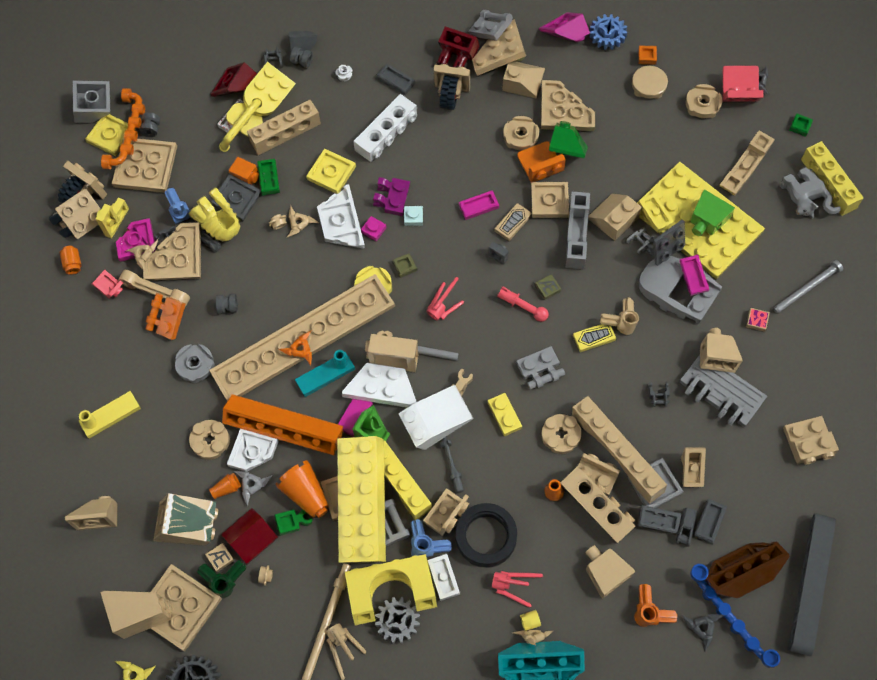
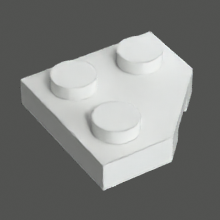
M240 428L227 462L228 467L248 472L271 460L279 440Z

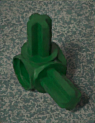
M238 560L226 574H217L207 564H202L197 573L209 583L208 587L221 598H226L231 595L233 588L236 586L234 582L247 567ZM226 582L227 587L225 590L218 591L219 584Z

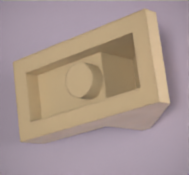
M705 447L684 448L681 456L683 487H704Z

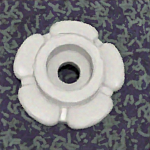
M340 65L336 69L335 74L339 80L348 81L352 76V68Z

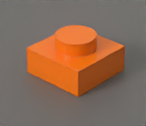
M639 45L638 64L656 65L657 46Z

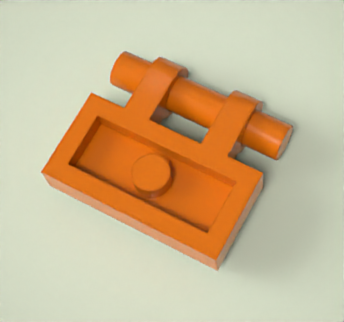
M156 293L155 298L151 301L150 315L146 318V330L153 331L154 325H157V334L171 340L176 339L186 303L171 297H166L164 303L161 302L163 294ZM159 309H162L161 317L159 319L157 318Z

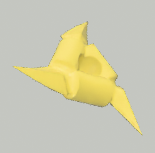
M115 661L124 669L123 680H131L130 674L132 672L137 674L136 678L132 680H146L155 668L153 666L144 670L139 666L131 664V662Z

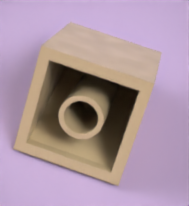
M100 592L112 632L123 639L172 620L170 613L173 610L169 600L166 601L164 597H161L156 592Z

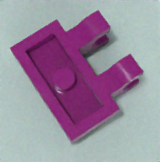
M379 177L377 190L387 191L389 194L385 198L382 194L375 193L373 206L385 207V213L402 216L410 181L392 178V182H389L387 179Z

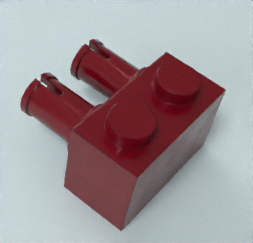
M445 26L438 41L442 51L436 63L438 65H447L451 55L455 54L458 56L453 67H464L467 60H472L478 51L480 44L477 37Z

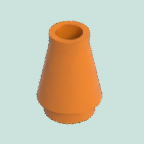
M232 473L231 475L227 474L209 490L213 498L217 499L218 497L237 492L241 484L236 475Z
M556 479L551 480L544 490L545 496L552 501L560 500L565 492L563 485Z

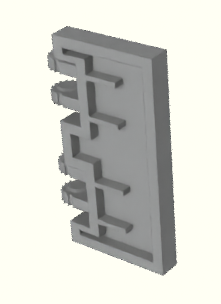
M700 355L679 382L687 387L690 381H692L685 391L686 395L691 394L696 385L702 388L695 399L698 403L706 392L709 394L705 401L718 410L724 403L725 406L717 415L719 418L724 417L729 408L734 410V415L728 420V424L731 426L738 416L741 415L742 417L738 424L745 428L767 398V395L733 372L701 369Z

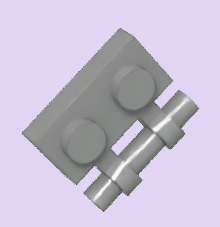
M552 346L516 361L524 380L530 377L533 379L527 382L529 389L543 387V384L550 381L555 382L559 380V377L565 375L563 368L554 369V367L559 366L560 362ZM548 371L549 374H546L541 377L538 375L539 373Z

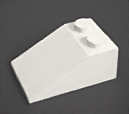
M455 385L420 400L399 413L416 448L424 450L473 419Z

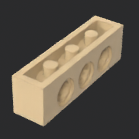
M308 100L248 130L250 143L256 153L260 155L320 125L319 112L312 101Z
M577 466L560 483L618 543L635 527L633 524L635 519L627 511L624 514L619 509L621 505L613 496L609 499L604 494L606 489L599 482L595 484L590 479L592 474L585 467L580 469ZM586 482L590 484L591 490L589 493L582 494L579 491L581 483ZM601 497L605 500V506L602 509L594 507L593 501L595 498ZM616 512L619 515L620 519L617 524L608 522L607 516L609 513Z

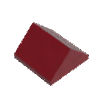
M253 508L221 534L247 565L278 538L265 520Z

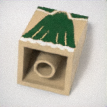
M168 493L159 504L153 541L207 545L214 539L215 535L213 521L217 519L218 515L216 502Z

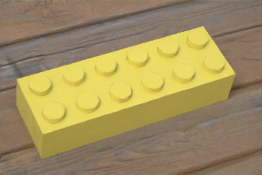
M377 436L338 438L339 563L386 562L384 439Z

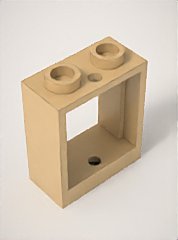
M371 334L370 340H367L365 345L366 359H369L370 363L416 372L419 356L418 340Z

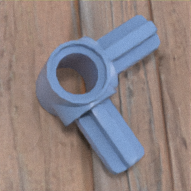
M174 188L167 189L165 195L170 203L168 210L175 224L191 218L188 214L190 210L186 202L180 201Z
M415 519L411 522L413 538L411 539L412 556L426 554V557H431L434 553L451 551L452 545L450 540L432 541V538L425 535L422 520ZM418 546L424 547L425 550L419 549Z

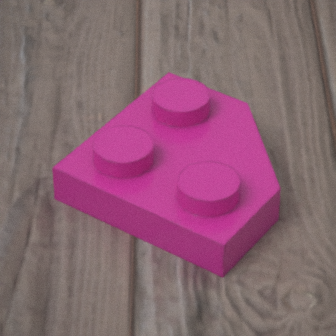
M150 218L131 222L127 227L126 233L116 241L120 262L135 258L133 252L126 250L139 245L151 246L155 242Z

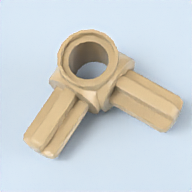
M629 297L623 299L622 312L619 315L601 314L600 316L601 324L617 326V330L625 335L632 334L639 321V316L634 311V301Z

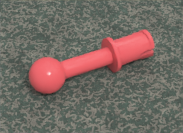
M504 286L501 288L497 297L512 304L511 307L516 304L534 314V318L539 322H544L548 319L549 312L546 308H537L520 299L519 293L517 295Z

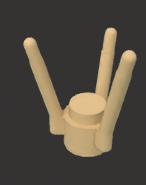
M336 624L326 631L329 637L326 641L331 648L340 678L344 680L345 677L335 645H341L350 660H354V657L345 643L347 638L363 654H366V650L348 632L347 628L343 629L341 624Z

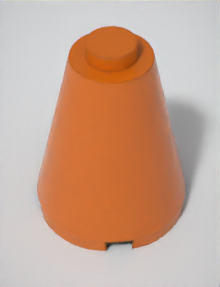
M308 460L303 461V466L299 467L297 464L279 478L281 483L276 482L275 485L311 517L317 516L320 518L328 512L326 508L329 504Z

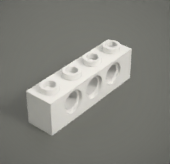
M400 94L353 141L355 151L370 162L378 158L382 150L386 146H390L394 138L398 134L403 133L406 126L416 119L417 105Z

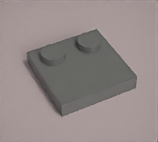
M231 174L228 175L219 189V192L230 204V208L236 213V218L242 222L261 195V190ZM212 199L211 205L221 210L222 208Z

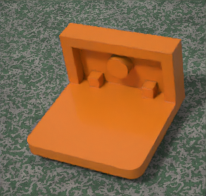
M548 141L522 150L517 154L530 182H536L564 171L566 161L564 155L560 154L557 156L555 152L549 151L550 142Z

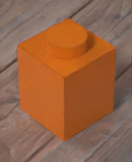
M240 157L236 158L228 170L229 174L250 185L256 183L259 178L257 166Z

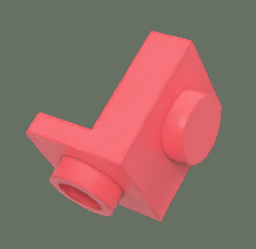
M106 270L92 283L108 299L112 295L116 298L123 290L121 288L123 282L121 280L119 282Z

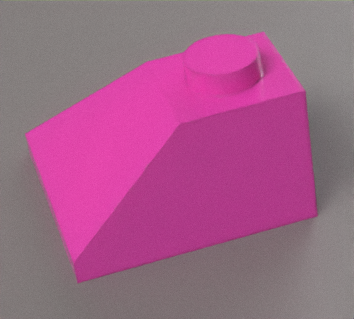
M566 12L539 28L540 32L575 42L582 41L590 33L583 14Z

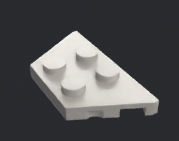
M348 184L337 195L333 194L327 201L317 206L325 242L363 249L365 244Z
M366 363L342 391V397L406 408L416 403L408 376L403 368Z

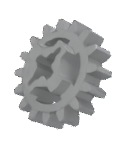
M392 597V603L385 600V607H378L381 614H375V617L380 620L375 623L376 627H381L378 630L379 635L385 633L384 640L386 641L390 637L392 644L396 642V639H399L400 643L403 644V638L405 637L410 641V634H417L414 627H420V623L416 621L420 618V614H414L417 611L416 606L411 608V601L409 600L404 603L403 597L400 598L399 602H396L395 597ZM395 607H402L405 609L401 611L396 610ZM388 612V613H389V619H388V621H386L385 624H384V617H385L386 613ZM394 617L401 618L402 623L398 624L395 622ZM412 617V622L408 629L406 623ZM397 630L400 631L401 634L391 633V631Z

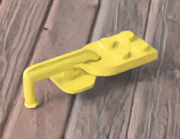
M267 62L247 86L243 95L244 103L234 104L227 112L226 119L232 125V128L219 144V149L222 152H227L230 148V143L239 132L248 137L247 131L262 124V116L272 114L296 83Z

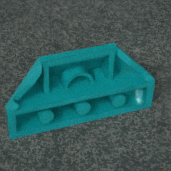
M562 641L535 643L536 646L530 643H517L498 653L499 676L506 680H574L585 671L584 649Z

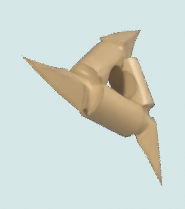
M290 206L289 220L292 230L287 237L299 233L309 223L319 222L310 216L300 213L295 214L292 206ZM297 220H301V221H302V222L299 223V224L296 223Z
M158 239L151 246L139 245L126 250L134 253L137 264L144 271V261L146 262L152 255Z
M522 630L513 632V634L522 636L527 643L536 646L535 643L543 641L553 631L542 633L541 630Z

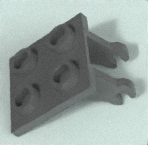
M680 220L654 239L653 245L649 244L646 246L648 248L647 252L650 255H654L655 265L658 266L662 262L667 261L670 256L684 248L685 221Z

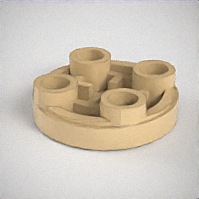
M655 66L639 68L634 73L632 79L634 94L637 97L649 99L661 98L668 84L665 72Z

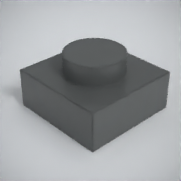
M492 242L489 246L488 255L505 264L508 260L509 251L504 245Z

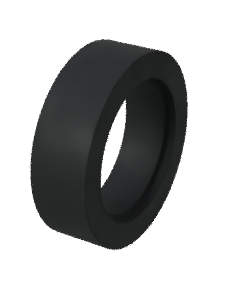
M481 503L470 507L462 514L456 527V543L459 552L468 562L478 567H495L505 562L512 555L517 541V526L508 511L496 504ZM481 517H491L498 520L504 526L507 539L500 550L492 554H482L475 551L469 545L466 532L474 520Z

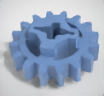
M603 14L602 19L598 16L597 20H593L592 26H590V38H593L592 43H598V48L604 46V50L607 47L613 50L614 46L619 48L620 43L624 44L627 37V26L624 25V20L619 22V17L613 18L612 14L610 17Z

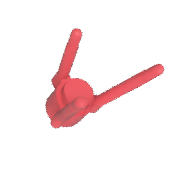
M455 277L438 300L446 284L443 282L431 304L427 307V314L434 320L438 321L440 318L444 320L448 314L464 304L462 300L445 311L446 307L442 303L459 279L458 277Z
M495 572L492 588L497 589L496 593L505 595L530 608V603L505 591V589L509 590L510 584L529 586L528 582L514 580L511 577L542 578L543 574Z

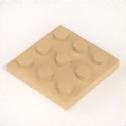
M137 139L136 142L131 141V144L134 146L133 155H127L126 160L116 166L112 186L115 188L165 193L169 184L177 144L175 142Z
M171 564L151 592H156L161 597H164L166 601L169 600L173 610L170 613L172 620L151 629L185 652L222 598Z

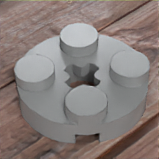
M186 345L176 354L175 369L182 379L191 383H198L211 374L209 370L215 367L213 356L204 345ZM199 360L198 365L191 367L190 361Z

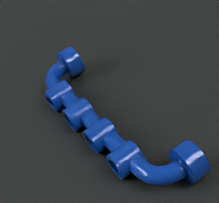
M703 564L694 565L690 575L703 590V598L713 602L717 607L716 613L718 615H725L722 618L725 617L731 624L730 630L732 633L739 634L745 641L744 647L746 650L753 651L765 667L774 668L780 663L779 653L773 649L763 651L759 646V640L756 637H752L745 629V623L733 615L730 605L723 603L713 588L705 581L709 573L707 567Z

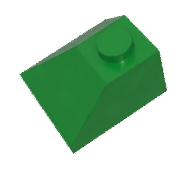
M566 121L556 123L549 151L585 158L588 147L576 128Z

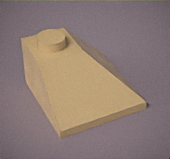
M515 61L510 62L507 65L503 78V91L537 98L545 68Z
M101 496L99 499L91 500L65 516V521L76 530L117 527V502L110 496Z

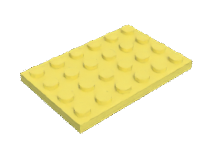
M681 162L672 168L641 198L643 199L655 193L673 219V225L680 220L685 221V246L681 252L688 257L698 255L702 268L715 279L765 230L762 225ZM704 190L735 207L731 218L713 235L704 231L702 236H696L692 232L695 225L690 220ZM641 209L639 218L653 228ZM667 228V229H665V230H662V231H660V232H658V233L661 235L662 233H664L665 231H667L669 228Z

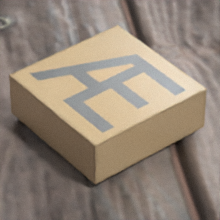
M223 543L205 554L216 572H219L234 561Z

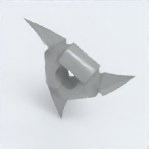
M234 471L243 478L242 495L247 506L250 495L264 487L272 477L271 475L261 479L251 473L249 474V472ZM250 481L255 482L254 486L248 487Z

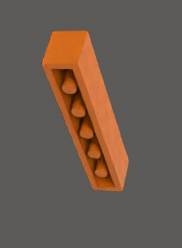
M233 394L223 407V424L327 454H335L337 451V439L342 438V425Z

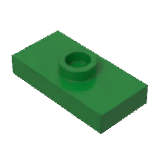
M276 160L257 161L262 196L280 193Z

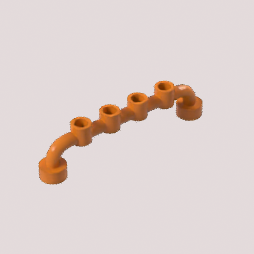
M129 88L122 89V102L131 103L133 99L135 104L132 105V115L128 118V128L124 132V142L120 146V155L113 159L112 155L103 154L101 158L102 169L111 170L112 166L122 164L126 160L127 155H133L134 146L131 144V141L136 142L138 139V133L135 131V128H140L142 124L139 115L145 113V105L142 104L141 96L133 93Z

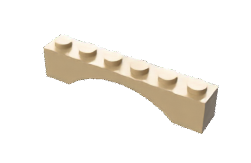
M589 396L573 406L572 416L577 420L578 424L611 453L626 472L636 490L649 504L665 493L667 487L665 481Z

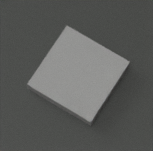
M663 458L653 462L650 466L665 481L667 487L665 493L651 504L636 490L628 477L644 506L657 508L684 492Z

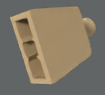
M712 328L700 345V368L735 373L743 360L734 338L729 335H721L719 328Z
M594 545L585 552L592 561L587 565L586 571L602 599L635 573V570L612 549H608L602 554Z

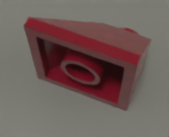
M245 62L228 67L210 95L214 97L244 92L257 73Z

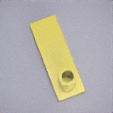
M129 391L93 413L87 410L80 412L79 423L86 436L90 439L141 408L132 392Z

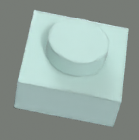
M404 206L405 226H423V206Z

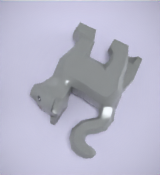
M805 167L799 170L797 175L805 180L803 183H799L792 174L783 178L780 187L788 190L791 200L797 205V215L809 216L813 219L814 210L818 208V205L811 200L820 197L825 198L823 207L827 213L837 214L840 212V206L835 208L830 206L833 200L832 195L826 189L824 182L818 178L812 169Z

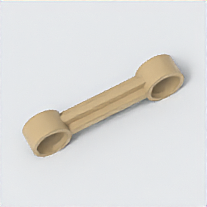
M123 270L118 279L119 282L120 280L123 282L122 285L130 289L137 288L152 295H156V293L163 294V299L165 300L166 297H171L186 303V305L190 300L189 295L178 289L170 290L142 279L129 270Z

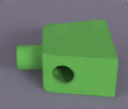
M704 190L690 220L695 225L692 232L696 236H702L704 231L713 235L731 218L735 207Z

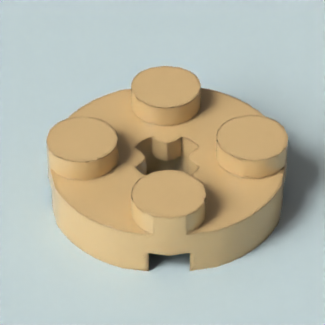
M707 84L695 86L694 89L688 92L686 97L688 113L699 118L715 117L722 105L720 92L718 94L715 91L716 88ZM702 99H705V101L708 103L703 104L700 101Z
M514 117L512 121L507 122L504 126L503 137L507 147L515 150H525L533 147L539 139L538 125L533 123V120L529 117ZM522 130L525 135L519 136L517 133Z
M557 414L549 417L542 428V441L554 453H570L580 442V425L573 416ZM563 430L567 434L564 435V438H560L559 435H556V432Z
M205 420L193 426L189 443L194 453L200 458L212 460L220 457L227 450L230 436L221 422ZM211 435L215 440L208 444L205 438Z

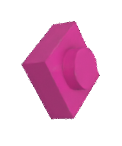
M371 216L361 228V233L377 242L387 227L386 224Z

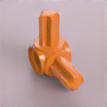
M648 584L639 585V604L636 605L637 611L634 615L636 623L642 627L658 625L659 622L676 623V611L659 610L652 603L651 586ZM643 611L649 614L650 620L644 617Z

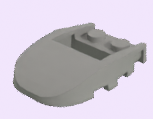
M670 256L667 261L662 262L658 266L655 265L654 259L650 261L639 278L641 293L650 301H655L660 305V309L665 312L668 310L677 314V317L682 319L688 317L695 320L696 325H699L720 293L722 286L704 272L709 291L694 295L688 306L685 307L669 297L683 276L679 263L680 259Z

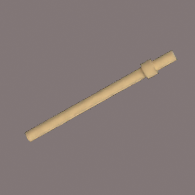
M343 563L339 577L335 579L334 591L301 680H310L327 635L326 631L331 624L342 590H345L347 585L345 572L351 568L348 564Z

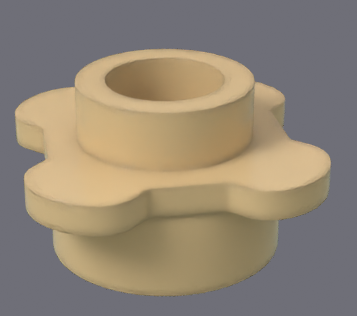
M281 214L272 217L269 226L273 227L274 230L284 227L287 224L286 215L281 216Z

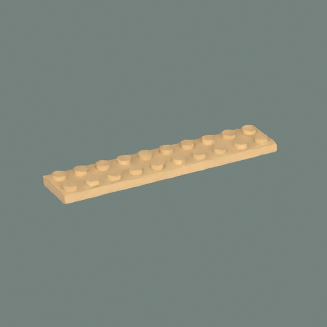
M374 274L209 371L227 401L232 394L241 397L305 359V357L287 355L279 350L290 348L297 338L299 339V336L311 331L306 340L313 355L394 308L395 303L377 275ZM299 346L297 350H303V346Z

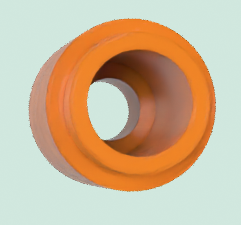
M73 246L63 247L59 252L63 270L68 275L79 273L82 265L78 249Z

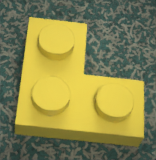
M118 198L112 206L104 204L96 215V221L104 235L111 239L129 210L125 200Z

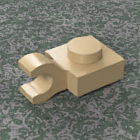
M464 369L459 371L458 382L455 385L461 397L467 385L473 380V374H470L468 378L462 377Z

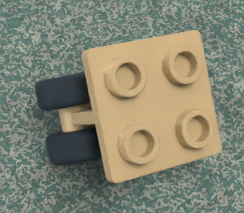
M83 189L56 207V213L50 216L49 220L53 225L60 224L63 229L59 233L63 237L67 238L73 234L76 239H79L99 225L96 221V215L100 207L87 189Z

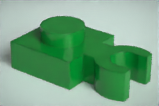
M295 510L274 515L280 536L299 531L300 524L303 526L311 525L312 519L305 520L303 518L304 515L308 514L304 510L297 515Z

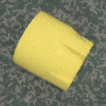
M536 610L520 615L525 631L541 626Z

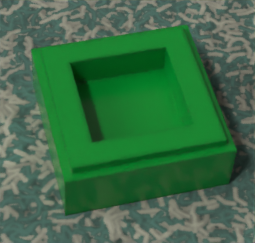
M796 113L789 131L806 137L813 119Z

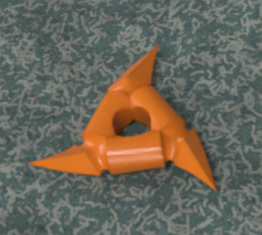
M311 331L299 336V339L297 338L290 348L279 350L290 356L305 357L311 366L312 352H310L311 350L306 340ZM302 345L303 350L298 351L297 348Z

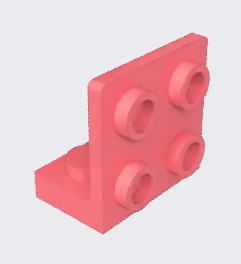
M758 66L723 67V102H758L763 98V90H759Z

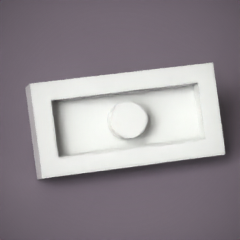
M445 554L429 559L428 564L440 601L460 595L448 555Z

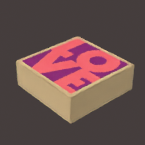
M750 308L746 327L765 332L770 312Z

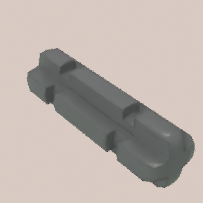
M201 229V241L208 247L210 246L211 250L217 252L221 248V243Z

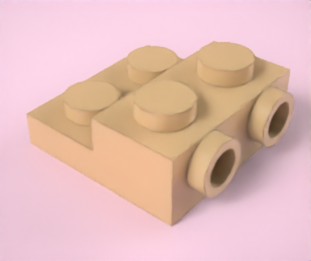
M822 416L788 424L783 427L797 464L804 463V465H809L820 458L828 460L835 457L839 450L832 431L828 432Z

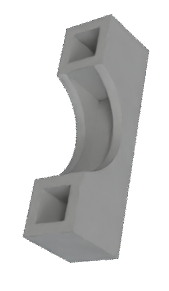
M571 193L565 268L584 269L590 193Z

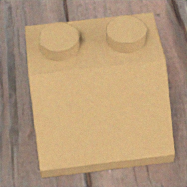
M611 194L588 216V219L615 241L639 218L642 207L627 195Z

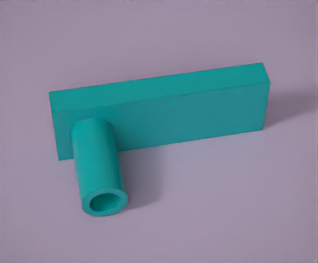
M337 350L334 353L333 359L296 378L295 382L304 397H307L354 371L355 366L346 352Z

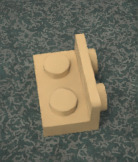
M583 453L578 467L580 469L585 467L592 474L590 479L595 484L599 482L606 489L604 494L608 497L620 470L612 463L600 461L593 454L587 455ZM586 482L581 483V484H583V485H585V486L591 488V486H590L589 483H586Z

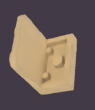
M446 488L423 520V523L441 536L445 532L450 533L458 521L456 516L461 517L470 504L467 502L469 496L465 494L463 499H461Z

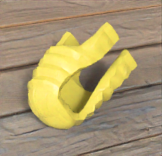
M213 188L209 194L222 209L215 211L208 199L203 196L197 201L198 205L192 208L188 214L200 223L201 228L206 230V233H210L211 237H215L216 240L222 242L229 241L240 230L239 219L236 218V213L230 208V204L219 190Z

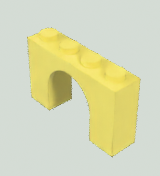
M426 554L414 555L401 560L396 559L391 562L374 564L360 569L355 568L345 572L355 625L376 621L372 604L373 593L381 584L388 581H401L411 588L417 611L437 607Z

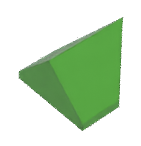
M374 405L361 413L352 428L354 437L377 436L387 441L390 435Z

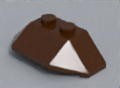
M777 541L771 543H749L713 561L706 581L717 594L740 598L773 581L790 556Z

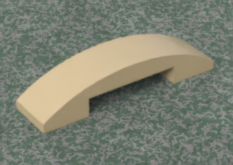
M759 130L736 165L721 182L720 187L736 195L755 171L775 139Z

